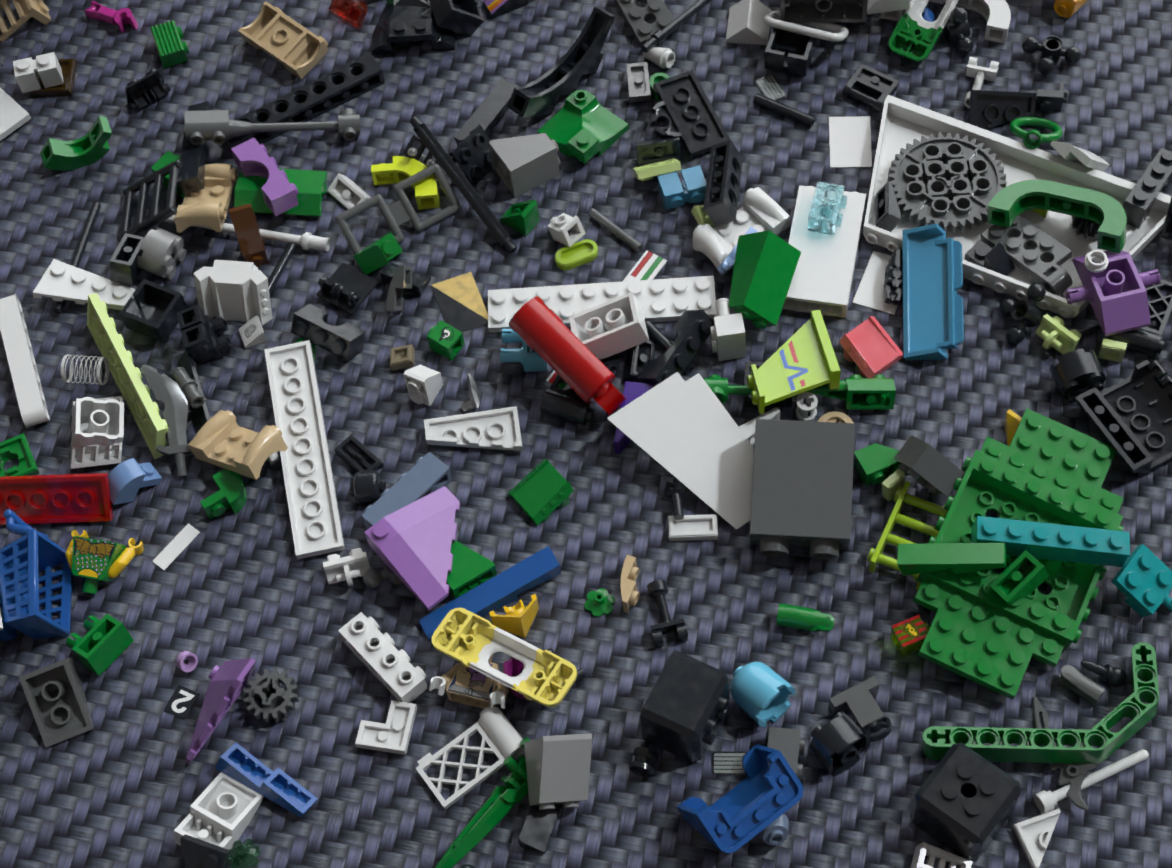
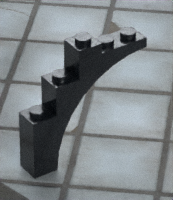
M595 6L585 27L567 53L547 73L535 81L514 88L507 108L522 118L552 114L560 95L575 92L583 74H594L597 72L604 55L601 53V49L615 16L602 7Z

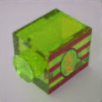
M919 615L891 626L890 637L901 657L920 650L930 628L926 621L923 622Z

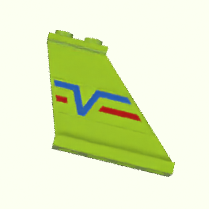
M811 311V318L758 369L756 364L751 365V375H747L748 389L753 390L751 391L752 403L757 405L759 414H764V407L827 383L830 389H839L840 368L821 311Z

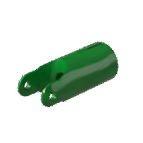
M780 603L776 625L808 631H830L834 627V617L812 608Z

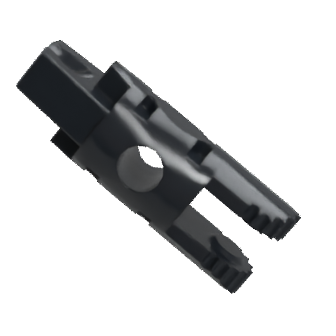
M897 248L892 253L889 264L886 266L883 285L884 303L898 305L903 292V250Z

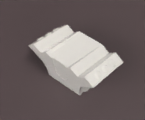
M214 260L213 267L204 266L193 273L198 306L201 308L203 316L207 315L210 319L216 316V318L222 317L225 321H242L247 323L258 315L261 325L273 319L268 279L261 270H258V267L253 262Z
M122 396L98 399L84 397L82 399L76 398V401H73L70 449L71 469L121 463L122 441L124 438V402Z

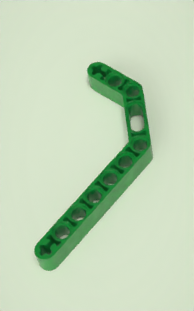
M1145 642L1137 643L1132 647L1130 659L1132 694L1091 730L932 726L923 732V754L929 759L941 760L953 744L961 742L965 743L967 747L986 760L992 762L1099 764L1154 718L1157 713L1159 687L1155 649L1152 645ZM1129 717L1133 719L1119 732L1109 731L1122 718ZM984 743H990L992 745L986 746L984 745Z

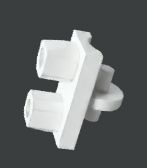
M356 548L349 552L350 556L342 558L337 554L327 556V561L323 562V567L328 583L333 584L347 580L348 586H353V578L363 576L365 571L370 569L366 552H363L361 548Z

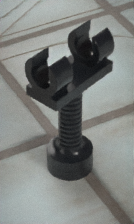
M656 580L647 585L649 596L655 598L661 618L660 624L650 626L654 647L664 646L662 633L675 630L679 642L688 641V632L684 618L673 621L670 619L665 595L668 593L666 581Z

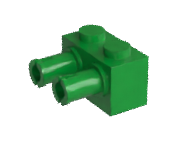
M106 614L101 620L97 619L94 615L88 616L93 623L85 619L83 626L89 632L83 638L77 633L70 634L71 637L76 639L75 641L70 637L66 639V646L72 648L83 666L98 676L134 641L123 623L109 614Z

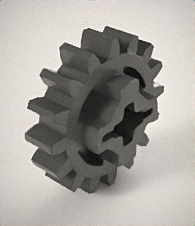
M274 668L272 673L264 669L263 676H260L258 673L254 674L256 680H248L247 683L250 689H244L246 698L243 699L245 705L248 706L247 710L250 715L254 714L258 721L263 717L265 723H269L270 718H274L277 723L281 715L288 718V709L295 711L293 702H299L296 694L299 692L297 685H294L296 683L294 678L289 677L285 670L279 674L277 668ZM280 683L287 687V691L280 687ZM256 700H258L259 703H262L263 708L259 707L256 704Z

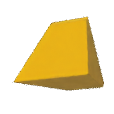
M536 594L531 595L532 601L526 607L522 600H519L512 607L503 606L506 615H496L494 610L489 612L492 625L526 638L539 610Z

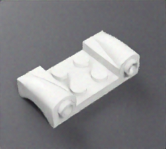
M759 187L750 188L744 194L743 207L737 210L736 221L715 226L714 228L709 224L699 225L695 228L692 237L693 249L705 254L718 268L737 245L739 235H744L751 226L758 232L770 230L778 235L790 226V215Z

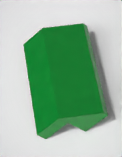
M279 169L285 171L289 183H294L299 192V195H297L299 205L281 214L322 216V194L327 193V171ZM240 171L235 187L234 208L251 203L253 212L272 213L264 201L261 189L268 179L261 176L245 177Z

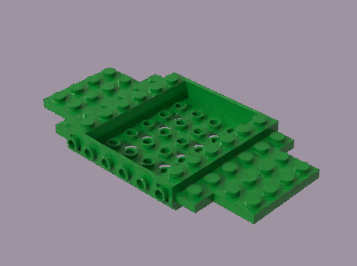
M1026 408L1010 446L986 437L981 450H976L972 458L967 456L961 468L965 471V474L962 478H957L953 490H956L955 496L948 497L943 508L947 510L946 516H940L934 528L938 531L936 538L931 536L928 544L971 543V528L977 516L986 517L985 513L989 510L995 511L999 518L1123 531L1124 527L1120 525L1123 516L1118 514L1124 498L1101 488L1116 451L1106 443ZM1006 555V567H1004V571L1019 556ZM1036 558L1045 567L1049 575L1042 583L1050 586L1051 593L1044 595L1036 588L1031 594L1009 604L989 586L1002 574L996 573L992 569L955 574L953 569L920 573L917 581L921 583L913 602L936 612L918 656L1013 700L1031 657L1055 667L1062 650H1067L1071 643L1076 644L1082 633V630L1078 628L1080 623H1085L1091 610L1087 608L1089 601H1094L1099 588L1095 587L1098 580L1102 581L1107 567L1104 565Z

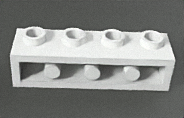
M360 612L338 630L342 641L398 701L411 703L428 688L425 678H427L426 674L419 666L413 667L410 663V657L403 649L398 651L393 646L395 644L394 640L388 633L382 634L378 630L379 625L371 616L367 618Z

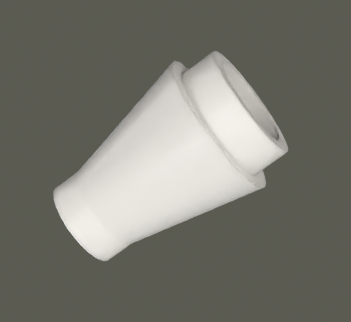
M653 47L647 53L643 52L644 58L662 69L671 68L674 64L675 53L670 48Z

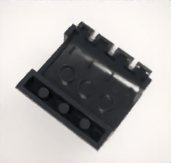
M1148 360L1135 366L1131 377L1102 392H1099L1094 387L1075 397V401L1132 473H1150L1172 461V378L1168 376L1162 380L1167 372L1157 360L1151 364Z

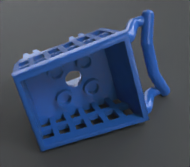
M7 509L3 513V516L6 518L7 530L23 537L0 549V606L3 629L0 630V639L4 642L15 639L16 629L34 640L67 637L70 635L72 570L69 568L65 557L66 550L51 541L48 534L38 532L26 524L12 510ZM63 564L62 570L52 573V567ZM45 570V575L39 577V572ZM62 576V582L52 584V579ZM45 582V587L39 588V584ZM62 588V594L52 596V591ZM45 593V598L39 600V595ZM61 600L60 607L52 608L53 602ZM46 604V609L39 611V606ZM61 612V619L52 620V614Z

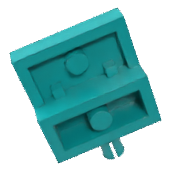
M1140 544L1135 548L1111 582L1127 596L1124 601L1141 617L1153 615L1160 604H1163L1172 613V599L1169 597L1172 588V571L1144 544Z

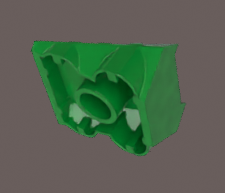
M543 459L508 495L532 522L538 526L540 523L547 521L551 516V512L556 508L561 509L567 506L570 501L569 495L574 490L569 481L567 482L551 465L548 459Z

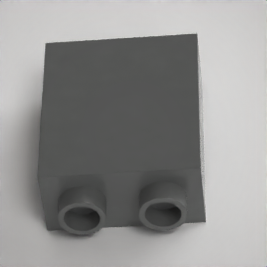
M756 419L750 545H760L759 554L768 557H786L789 555V547L809 548V557L833 560L839 558V550L849 549L855 423Z

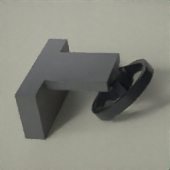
M875 676L829 699L828 706L833 716L850 709L858 722L857 726L860 729L866 728L864 734L870 739V742L879 741L887 737L892 731L890 719L884 716L873 696L878 694L880 685ZM882 728H887L884 732L878 735L870 736L872 733H876L880 731Z

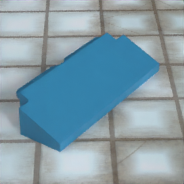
M935 223L902 231L904 359L948 360V349H958V345L964 341L963 298L957 295V290L963 285L962 244L959 241H954L952 238L946 239V232Z

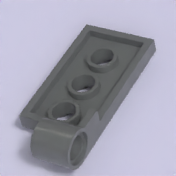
M614 0L640 47L651 39L650 37L657 30L661 31L674 20L663 0ZM638 2H644L646 6L640 8L635 4ZM647 18H653L655 22L649 24L646 23L644 20ZM678 28L675 29V30H674L672 33H670L669 35L678 32Z
M1020 214L1015 218L1010 228L994 224L981 234V241L991 248H994L1000 242L1013 264L1031 276V283L1041 284L1047 292L1058 296L1072 286L1071 276L1065 269L1060 267V265L1072 257V250ZM1010 235H1017V236H1019V237H1018V238H1015V237L1009 238L1008 236H1010ZM1028 246H1032V247H1035L1036 249H1034V250H1033V249L1026 250L1025 248L1028 247ZM1049 258L1053 261L1043 262L1042 259Z

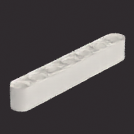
M16 294L1 298L0 331L20 413L26 428L50 421L20 301Z

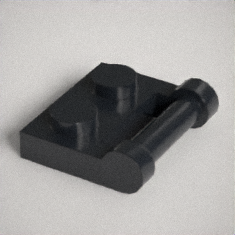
M861 64L844 86L842 95L847 98L857 99L874 107L875 111L881 113L886 97L894 94L899 87V81ZM857 86V87H859V88H861V89H863V90H865V91H868V92H870V93H872V94L878 96L879 99L877 100V99H875V98H873V97H871V96H869V95H866V94H864V93H862V92H860V91H858V90H856V89H854V88Z

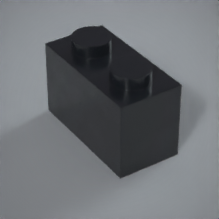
M128 233L124 234L109 260L110 279L112 282L133 285L141 271V268L138 267L137 259L138 256L142 257L143 250L140 247L145 237Z

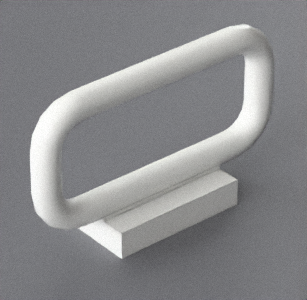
M776 10L768 12L763 18L764 23L770 27L832 42L843 41L849 34L846 27L834 24L833 22L790 23L777 20L780 19V11Z

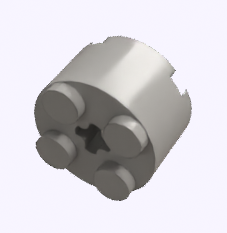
M155 227L156 230L151 229L141 244L140 249L143 250L142 257L138 256V267L160 277L172 279L176 272V264L178 261L182 262L186 256L187 251L183 249V238Z

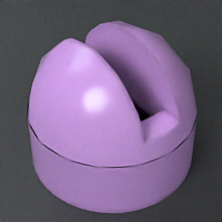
M182 651L175 659V662L180 670L191 672L196 668L198 658L189 651ZM184 659L189 660L187 665L183 662Z

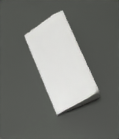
M339 173L327 189V192L347 209L371 198L352 180Z

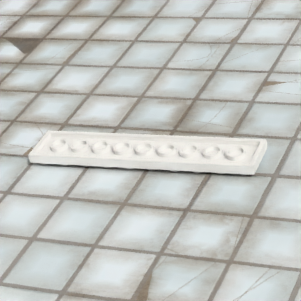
M714 276L488 290L489 333L502 332V329H511L509 322L514 314L526 302L536 296H539L545 302V305L563 320V324L567 328H571L569 317L630 292H633L640 304L645 322L678 321L685 310H704L711 319H714L717 314Z
M310 340L264 349L275 423L281 430L282 438L288 447L286 451H280L296 557L297 559L344 550L345 546Z

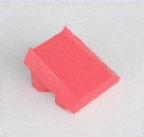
M869 316L866 321L847 334H844L839 341L844 348V358L849 362H855L859 367V373L867 378H873L875 375L881 374L904 357L903 352L876 318Z

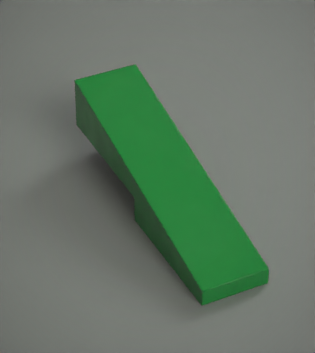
M1005 543L898 544L897 565L903 576L953 569L955 574L1003 568L1006 567Z

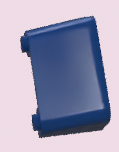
M755 745L742 758V767L748 776L710 807L701 798L689 797L676 806L682 817L718 850L725 853L737 851L798 803L803 796L802 783L780 750Z

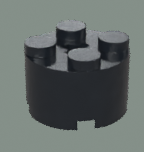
M1084 349L1070 351L1058 358L1059 363L1055 367L1053 364L1050 366V373L1060 395L1066 398L1069 403L1076 402L1075 397L1094 387L1099 392L1104 389L1103 383L1106 380V375L1092 349H1089L1090 352H1085Z
M844 712L837 713L830 722L824 726H817L810 734L813 738L809 746L810 751L830 774H833V771L840 774L853 767L861 759L859 753L863 749L867 752L870 747V739L851 717Z

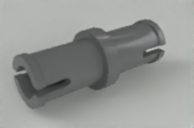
M184 367L174 369L172 377L180 386L193 408L202 406L205 399L197 389L198 385L195 380L189 377Z

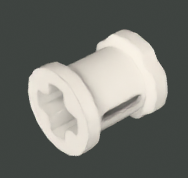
M803 392L796 400L798 407L796 409V416L802 421H813L817 415V397L813 393Z

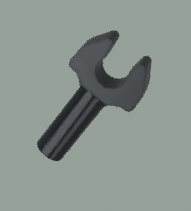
M674 477L675 484L667 482L664 493L666 497L672 499L674 519L682 520L684 514L681 495L687 487Z

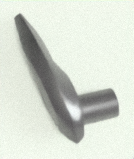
M467 373L470 400L460 405L464 413L474 408L477 409L480 405L479 392L470 373Z

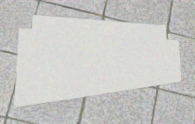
M676 372L607 418L735 529L740 528L751 520L754 447L699 373L684 381L681 375Z

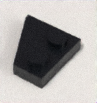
M186 834L181 837L180 843L186 868H227L231 850Z

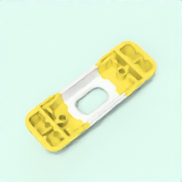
M461 607L450 610L432 635V644L438 651L459 661L464 667H471L523 694L526 699L534 700L549 708H555L560 704L577 678V669L571 662L547 650L543 651ZM503 652L521 661L524 669L518 676L511 677L491 667L489 659L494 653Z

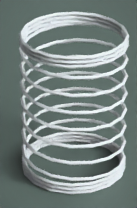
M66 354L61 362V378L65 383L72 382L73 371L75 381L77 379L78 359L74 368L73 359L76 357L74 355ZM67 356H68V359H70V369H69V378H68V380H66V364H65V360H66ZM100 356L99 361L94 359L93 383H91L93 359L90 360L88 383L105 385L108 381L109 361L107 357ZM81 358V363L79 367V382H81L83 374V359L81 360ZM85 359V362H86V363H85V367H84V380H85V381H84L83 383H86V384H88V383L86 382L87 370H88V369H87V361H88V359H87V360ZM102 360H104L106 369L105 380L103 383L101 382ZM77 364V374L75 377V369Z

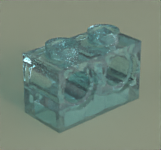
M817 182L808 217V231L835 235L836 227H841L843 214L840 211L845 209L848 196L844 195L845 186Z

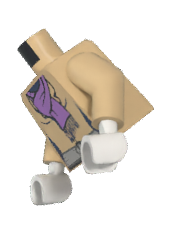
M491 655L489 665L499 671L498 665L491 662L493 655ZM456 663L441 677L435 676L431 678L429 691L439 689L438 695L441 696L446 689L449 701L482 709L489 706L490 708L496 707V704H501V708L505 709V700L509 692L505 685L471 667H464L461 663Z

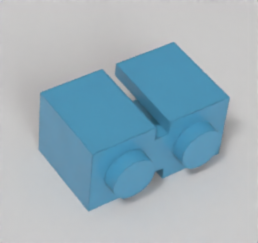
M700 165L681 170L683 177L681 182L677 171L657 176L658 191L665 210L678 208L687 201L690 204L705 200L707 183Z

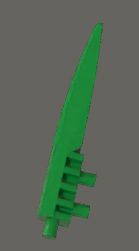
M525 737L521 740L520 745L524 748V743L531 740ZM511 756L504 760L503 764L511 771L508 776L504 775L501 778L505 785L497 786L491 793L492 795L461 831L435 868L454 867L527 795L528 782L525 757H519V764Z

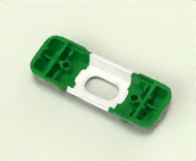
M911 0L910 9L906 10L903 17L900 18L889 39L890 50L915 62L926 60L958 0H946V4L939 17L933 22H928L922 17V13L929 0Z

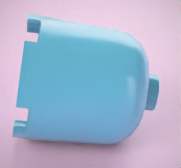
M757 661L738 667L733 673L730 685V693L734 701L761 727H766V722L770 719L776 722L791 706V703L788 701L790 696L796 694L795 688L768 665Z

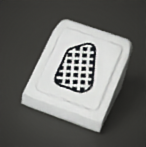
M258 315L239 329L245 348L267 341Z

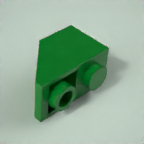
M874 443L855 451L853 466L864 485L879 484L893 474L900 465L894 459L900 450Z

